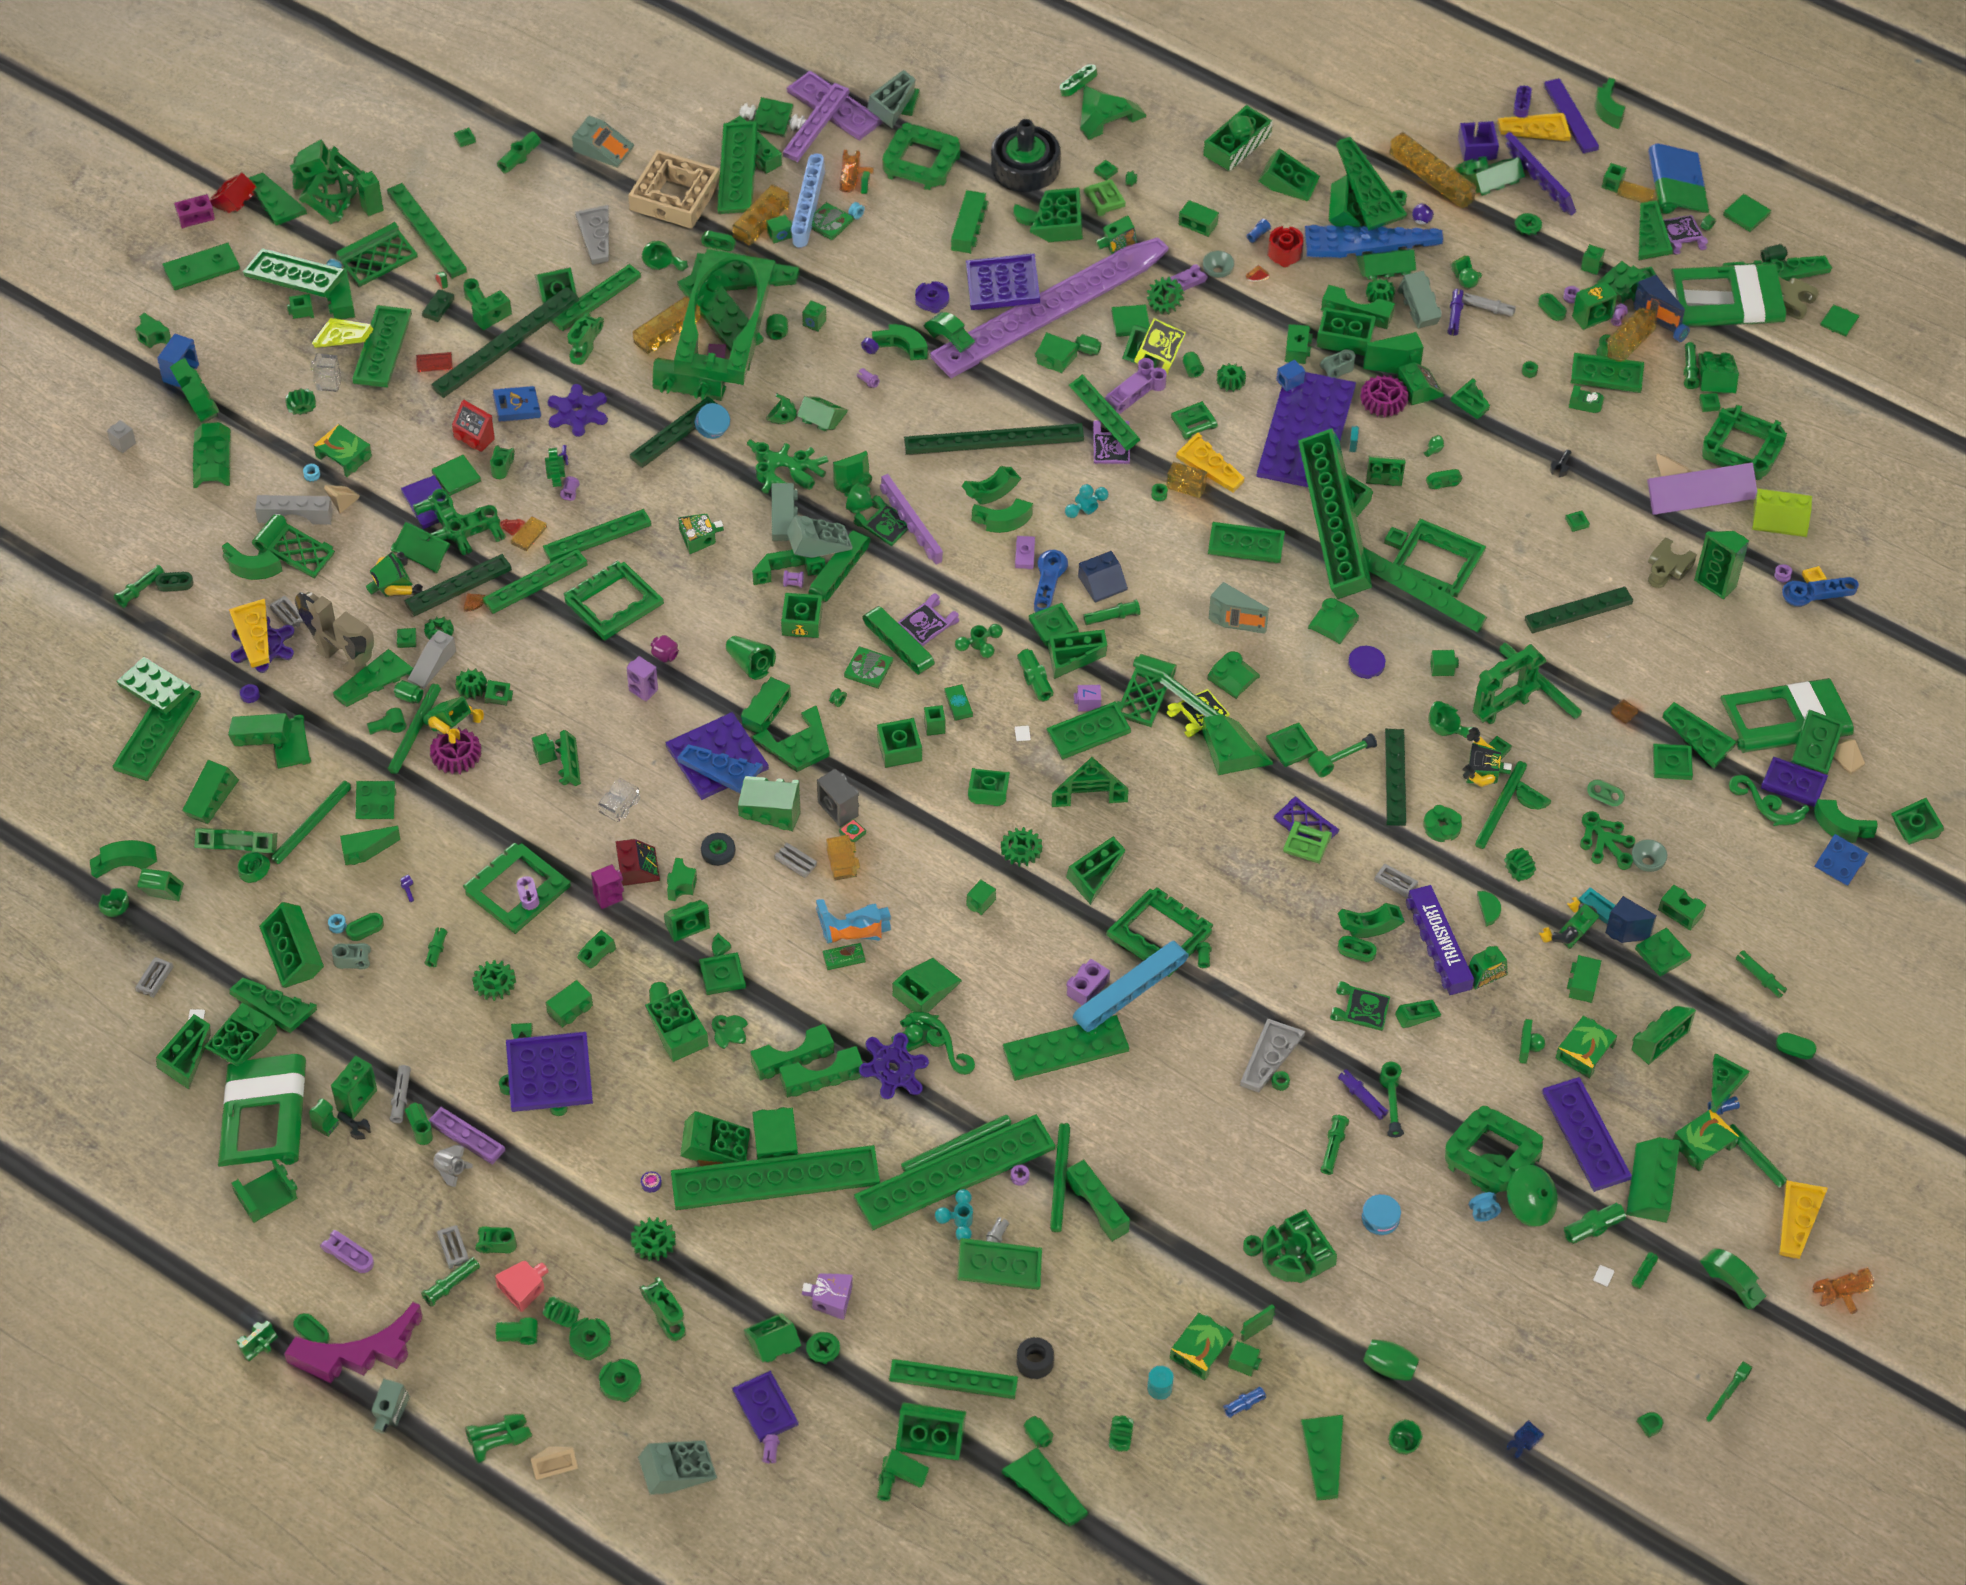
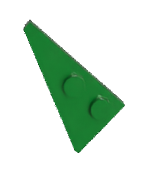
M1716 1053L1712 1063L1711 1111L1714 1113L1720 1109L1747 1079L1750 1072Z

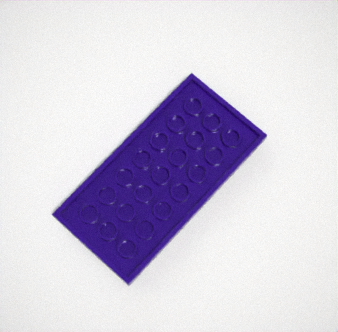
M1305 372L1304 383L1289 391L1281 387L1256 477L1308 487L1298 440L1332 428L1341 442L1356 382Z

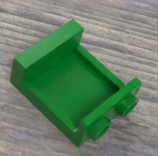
M781 1107L774 1110L761 1109L752 1112L757 1159L798 1154L793 1108Z

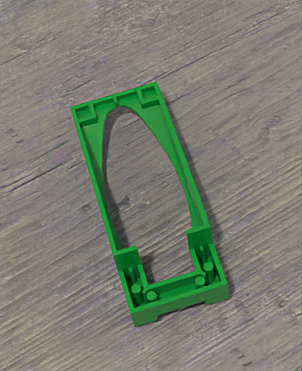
M713 249L706 250L685 314L674 357L673 373L744 385L747 371H750L776 261ZM734 261H738V264H741V262L745 263L752 270L757 284V301L749 322L734 340L729 359L715 357L714 353H708V355L698 354L699 334L696 326L695 311L703 284L720 267Z

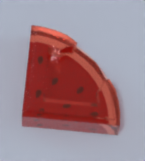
M505 519L500 522L501 528L512 536L526 526L525 521L521 519Z

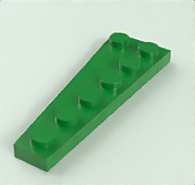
M1826 255L1788 258L1787 261L1771 259V262H1761V260H1755L1754 263L1746 264L1744 261L1728 262L1722 265L1776 264L1778 276L1786 281L1792 278L1801 279L1826 274L1832 270Z

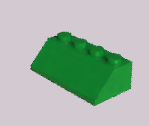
M1735 531L1707 532L1694 581L1720 598L1725 599L1737 587L1749 540Z
M281 902L259 927L283 988H287L313 979L324 965L301 906Z
M1658 1137L1636 1143L1626 1215L1667 1223L1671 1211L1680 1141Z

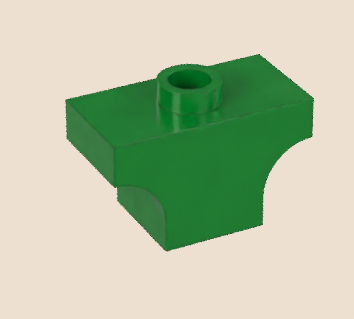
M145 312L139 316L141 324L135 328L138 341L150 349L159 343L167 345L171 339L169 328Z
M675 857L672 872H669L667 875L668 900L676 901L681 895L693 896L697 883V871L695 868L685 866L683 858Z

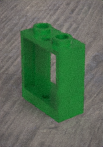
M357 1056L351 1060L331 1084L338 1112L342 1111L354 1119L377 1092L372 1065Z

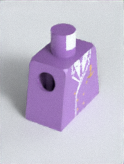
M819 1274L816 1285L804 1283L802 1295L813 1297L812 1306L814 1310L844 1320L853 1287V1275Z

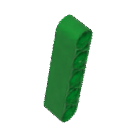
M853 530L848 535L853 547L852 550L837 552L831 557L812 582L809 594L822 595V601L827 602L868 549L870 544L869 537Z
M877 606L863 615L862 618L865 625L916 674L920 675L935 665L932 655L882 607Z

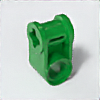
M499 445L495 446L490 459L491 475L493 478L503 479L507 476L509 468L514 461V448L506 449L500 448Z
M488 1226L478 1228L479 1240L475 1247L476 1251L484 1254H508L515 1251L517 1241L511 1228Z

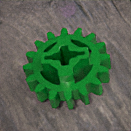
M1169 276L1167 280L1161 277V281L1155 279L1156 284H1150L1151 290H1147L1149 296L1146 299L1149 302V306L1155 312L1159 310L1162 315L1164 311L1170 314V310L1176 312L1175 307H1181L1180 301H1184L1182 295L1185 292L1182 289V285L1178 283L1177 279L1172 281Z
M557 447L548 448L549 457L545 458L547 479H552L553 487L562 486L561 477H566L563 456H558Z
M1025 827L1022 828V831H1019L1018 828H1015V832L1009 830L1008 836L1003 835V841H1001V854L1005 855V860L1011 859V865L1017 862L1018 867H1020L1021 863L1028 866L1029 861L1035 863L1036 858L1040 859L1043 846L1042 839H1038V833L1033 835V830L1030 829L1027 832Z
M493 960L492 964L485 961L486 966L484 967L479 965V971H474V977H472L474 990L478 991L479 997L484 995L485 1000L492 997L493 1001H495L496 997L499 996L502 1000L503 994L509 996L510 990L515 989L516 976L510 964L504 966V961L497 964L496 960Z
M649 1217L647 1223L641 1220L640 1227L634 1226L635 1232L631 1233V1245L634 1247L635 1254L640 1252L641 1259L648 1256V1261H651L652 1257L659 1261V1256L662 1255L666 1258L667 1251L672 1253L673 1246H676V1233L673 1231L672 1224L667 1226V1220L659 1222V1217H656L655 1221H652Z

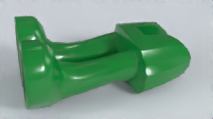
M524 1414L504 1415V1421L484 1426L469 1425L465 1427L466 1436L469 1444L472 1446L477 1464L484 1462L487 1452L493 1448L507 1444L516 1446L532 1437L530 1428L523 1427L527 1423ZM506 1431L505 1434L481 1440L486 1436Z

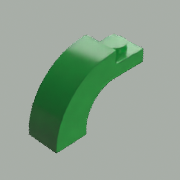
M1609 77L1607 84L1604 83L1602 87L1597 89L1595 110L1603 122L1619 129L1624 118L1626 106L1620 105L1612 99L1611 95L1616 79Z
M941 312L923 325L934 339L939 335L945 336L960 353L975 343V340L964 329L965 324L951 313Z
M888 324V330L872 331V339L877 342L879 348L899 347L908 353L910 361L928 359L927 343L923 336L914 329L898 324Z
M999 466L997 471L986 480L979 482L964 481L962 487L966 491L967 496L975 499L979 504H988L1008 494L1022 478L1012 467Z
M1017 498L1010 507L1001 510L990 509L974 504L972 508V521L986 525V531L994 533L1014 531L1025 525L1033 515V503Z
M228 542L222 545V556L229 563L230 572L238 577L261 580L273 577L283 571L280 559L269 550L260 555L247 556L240 553Z
M1817 799L1814 814L1819 825L1829 835L1834 836L1836 834L1850 843H1856L1857 837H1875L1878 828L1876 820L1849 818L1839 810L1837 800Z
M124 840L107 844L99 848V855L90 859L91 875L97 879L121 866H134L141 870L142 868H147L158 862L156 847L153 844L137 840Z
M1384 903L1381 907L1365 913H1357L1346 909H1341L1337 913L1342 928L1349 930L1351 936L1356 938L1379 936L1396 929L1405 922L1400 907L1389 903Z
M1713 1248L1700 1260L1710 1277H1717L1727 1282L1736 1291L1748 1309H1753L1766 1297L1756 1282L1759 1279L1758 1276L1745 1262L1734 1254L1723 1249Z

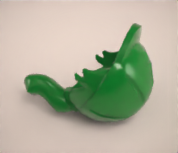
M651 241L642 251V260L650 269H665L671 264L680 271L688 268L687 260L674 257L671 249L662 241Z
M1435 701L1432 704L1428 715V723L1436 734L1440 736L1458 734L1467 738L1469 730L1473 727L1461 725L1460 716L1456 713L1458 709H1455V707L1442 701Z

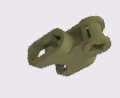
M1779 277L1786 314L1799 320L1802 319L1807 313V306L1801 301L1813 303L1819 296L1817 288L1796 278H1792L1788 282Z
M1665 537L1649 557L1648 563L1652 565L1651 574L1648 578L1649 584L1655 588H1662L1672 576L1681 580L1693 567L1697 554L1692 551H1688L1683 555L1674 554L1671 551L1673 541Z

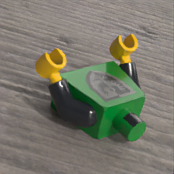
M1572 897L1574 902L1567 903V905L1576 914L1559 933L1554 932L1552 934L1550 928L1546 927L1543 929L1544 932L1539 933L1544 943L1552 940L1553 942L1564 943L1571 949L1599 918L1597 910L1593 906L1580 903L1577 897Z

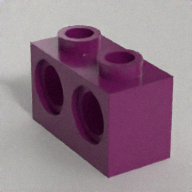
M208 194L174 202L181 228L215 220Z
M613 864L591 872L593 894L601 909L623 901L622 892H624V887L621 883L623 877L619 870L616 871Z

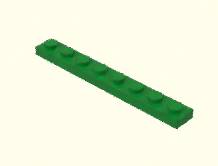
M400 183L388 188L387 193L451 279L467 273L466 266L404 184Z
M1363 547L1368 571L1479 633L1488 618L1487 616Z

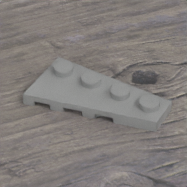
M609 205L576 211V219L592 265L609 261Z
M1267 1019L1244 1072L1240 1086L1260 1092L1305 1036V1031Z

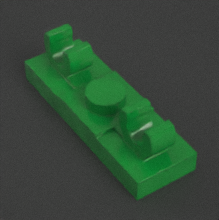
M563 730L560 732V739L555 741V744L559 746L555 750L561 755L560 760L563 764V769L558 771V774L563 777L559 782L562 785H567L570 782L577 786L581 784L576 738L568 731Z

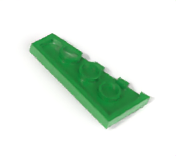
M387 649L335 690L333 696L344 706L348 707L368 697L369 693L373 691L378 692L384 689L385 685L391 682L396 683L407 674L410 676L414 668L390 649Z
M242 978L229 989L231 996L274 1020L276 1025L288 1033L293 1032L317 1010V1005L314 1003H304L302 999L295 996L290 998L283 995L281 991H271L266 989L265 985L246 978Z
M1343 1415L1301 1419L1316 1501L1338 1499Z

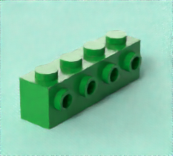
M740 115L728 123L746 122V120ZM757 131L755 165L759 170L768 174L782 166V153Z

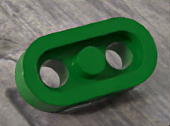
M705 231L701 237V243L704 246L730 252L736 244L735 239L731 235L713 231Z
M1458 469L1433 472L1426 478L1428 487L1435 490L1450 486L1455 487L1462 481V475Z
M1595 779L1587 786V792L1590 797L1607 805L1616 807L1625 800V793L1621 788L1601 779ZM1596 785H1599L1601 787L1600 792H1597L1595 790ZM1613 793L1618 794L1619 798L1617 800L1613 799Z
M1343 936L1338 941V951L1344 956L1363 962H1371L1376 957L1377 948L1369 941L1353 936Z

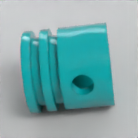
M1159 1365L1152 1368L1149 1372L1147 1390L1149 1395L1156 1400L1167 1399L1172 1393L1174 1375L1168 1367Z

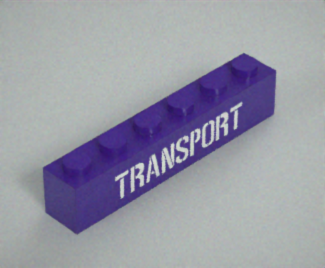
M1428 885L1409 890L1408 899H1406L1407 908L1413 913L1414 924L1419 926L1421 939L1426 942L1428 955L1433 958L1435 970L1441 975L1443 988L1447 989L1449 995L1472 990L1474 978L1432 886Z

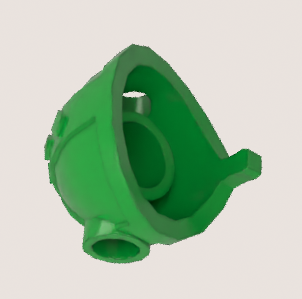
M776 393L775 397L780 398V401L769 412L766 420L777 424L792 422L797 418V409H795L794 403L789 398Z
M856 483L849 494L847 492L844 494L847 497L846 510L857 514L873 506L870 495L871 488Z

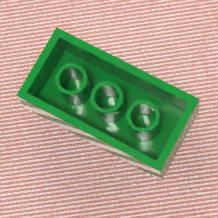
M1248 105L1244 106L1204 141L1203 156L1231 171L1271 136L1273 120ZM1237 115L1247 116L1254 127V133L1247 141L1236 140L1230 130V123Z

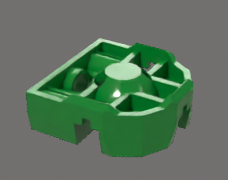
M183 358L170 366L201 424L218 416L219 410L215 402L210 398L211 395L204 383H202L198 372L189 366L187 360Z
M1306 1209L1285 1219L1279 1228H1276L1275 1225L1270 1226L1263 1236L1262 1262L1273 1277H1278L1285 1282L1303 1283L1337 1264V1253ZM1285 1232L1288 1236L1286 1241L1283 1239L1281 1233ZM1282 1247L1286 1251L1285 1255L1281 1252ZM1277 1256L1280 1257V1259L1274 1261L1272 1265L1269 1264V1260ZM1306 1262L1311 1269L1310 1274H1305V1269L1302 1266L1303 1263Z

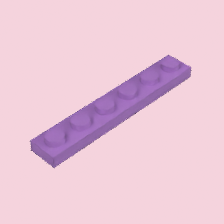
M836 83L833 84L784 149V157L796 162L801 159L848 96L849 88Z
M888 474L883 475L880 485L881 492L887 495L891 506L895 507L898 511L900 519L906 522L910 533L915 535L918 544L925 549L927 557L932 559L935 565L941 563L942 549Z

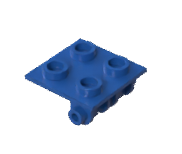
M1834 834L1814 867L1848 886L1859 868L1865 864V859L1869 853Z

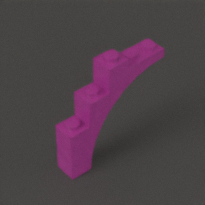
M412 1302L403 1315L390 1326L374 1335L357 1341L326 1344L312 1342L296 1336L285 1352L287 1363L329 1383H332L333 1379L340 1375L342 1366L365 1376L366 1372L373 1368L375 1359L397 1369L408 1357L406 1343L410 1340L414 1327L418 1326L422 1320L421 1307L419 1304Z

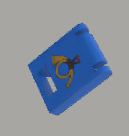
M534 386L493 389V399L499 422L541 417ZM506 400L507 408L501 409L500 404H504Z

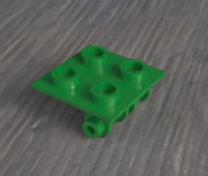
M356 781L355 819H394L395 796L397 794L395 781Z

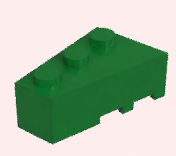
M1105 629L1049 636L1048 650L1054 679L1105 657L1108 647Z
M207 760L182 811L190 818L209 824L239 779L228 767Z
M1113 836L1071 864L1066 878L1091 905L1122 862L1126 850Z
M193 1014L156 1056L157 1069L187 1089H190L205 1051V1045L211 1036L210 1024Z

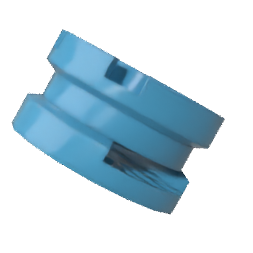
M1482 1193L1469 1201V1207L1473 1210L1472 1215L1475 1221H1488L1501 1213V1207L1496 1202L1497 1197L1494 1193Z

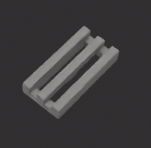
M286 596L270 604V609L285 625L301 626L300 623L303 620L297 608ZM284 602L286 606L298 617V619H296L289 612V610L285 608L281 603Z
M787 842L784 848H781L779 853L775 854L777 861L804 878L817 866V861ZM783 855H785V856L788 857L789 859L793 860V862H791V861H789L788 859H786L785 857H783Z
M1387 864L1382 866L1374 881L1408 898L1409 890L1416 888L1418 885L1417 880Z
M155 957L136 985V991L139 993L142 991L145 995L150 994V997L154 998L173 969V964ZM160 964L156 972L153 973L157 965ZM150 976H151V980L149 981V983L147 984V986L144 987V985L146 984V982L148 981V979H149Z
M457 1225L437 1231L449 1269H452L454 1265L458 1267L461 1266V1263H466L469 1258ZM453 1231L455 1232L460 1250L463 1255V1257L460 1258L458 1256L452 1235L450 1233ZM444 1234L447 1235V1238L449 1240L455 1258L454 1260H451L443 1237Z

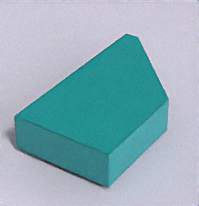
M1352 425L1349 452L1355 453L1357 450L1358 426Z

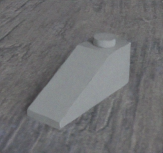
M438 630L425 646L408 678V682L424 689L456 652L454 637Z

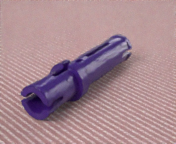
M1458 289L1453 290L1452 301L1450 302L1451 312L1448 334L1452 335V330H1454L1453 336L1459 334L1461 310H1463L1464 306L1462 302L1464 292L1461 289L1459 295Z
M1347 1069L1343 1071L1345 1074L1341 1073L1338 1076V1079L1350 1089V1093L1356 1095L1379 1120L1383 1119L1382 1115L1386 1117L1389 1110L1363 1086L1364 1084L1361 1080L1358 1081Z

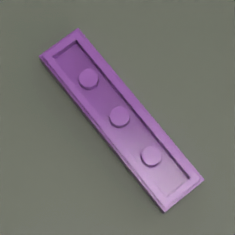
M442 1107L428 1120L433 1128L492 1165L505 1151L503 1145Z

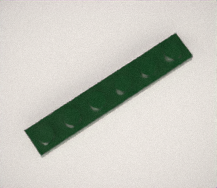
M707 396L631 452L630 459L641 468L645 467L695 430V417L704 405L716 402Z
M500 554L405 599V605L415 617L511 571L512 567L505 556Z
M1626 586L1526 615L1524 621L1531 633L1534 634L1632 605L1633 598Z
M1385 728L1386 825L1406 826L1404 729Z

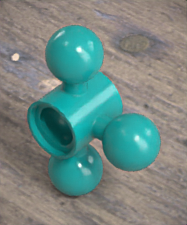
M1082 485L1079 489V494L1075 498L1077 505H1067L1065 508L1066 516L1075 518L1081 509L1087 515L1092 514L1099 506L1097 500L1105 501L1108 498V490L1105 487H1099L1094 493L1091 485Z
M961 1189L955 1196L958 1204L955 1206L954 1212H950L945 1207L938 1208L935 1212V1219L938 1223L945 1224L950 1219H954V1223L958 1227L955 1232L958 1240L960 1238H971L972 1231L969 1227L973 1223V1208L969 1204L972 1195L968 1190ZM961 1214H966V1215H968V1216L962 1217V1216H960V1215H961Z

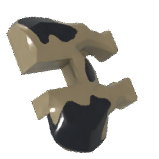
M312 592L298 593L295 596V604L300 617L318 644L316 652L328 659L336 651L343 649L348 659L343 665V670L351 676L356 675L366 667L365 663L371 659L374 647V635L370 628L346 611L335 620L332 602L324 596L319 598Z

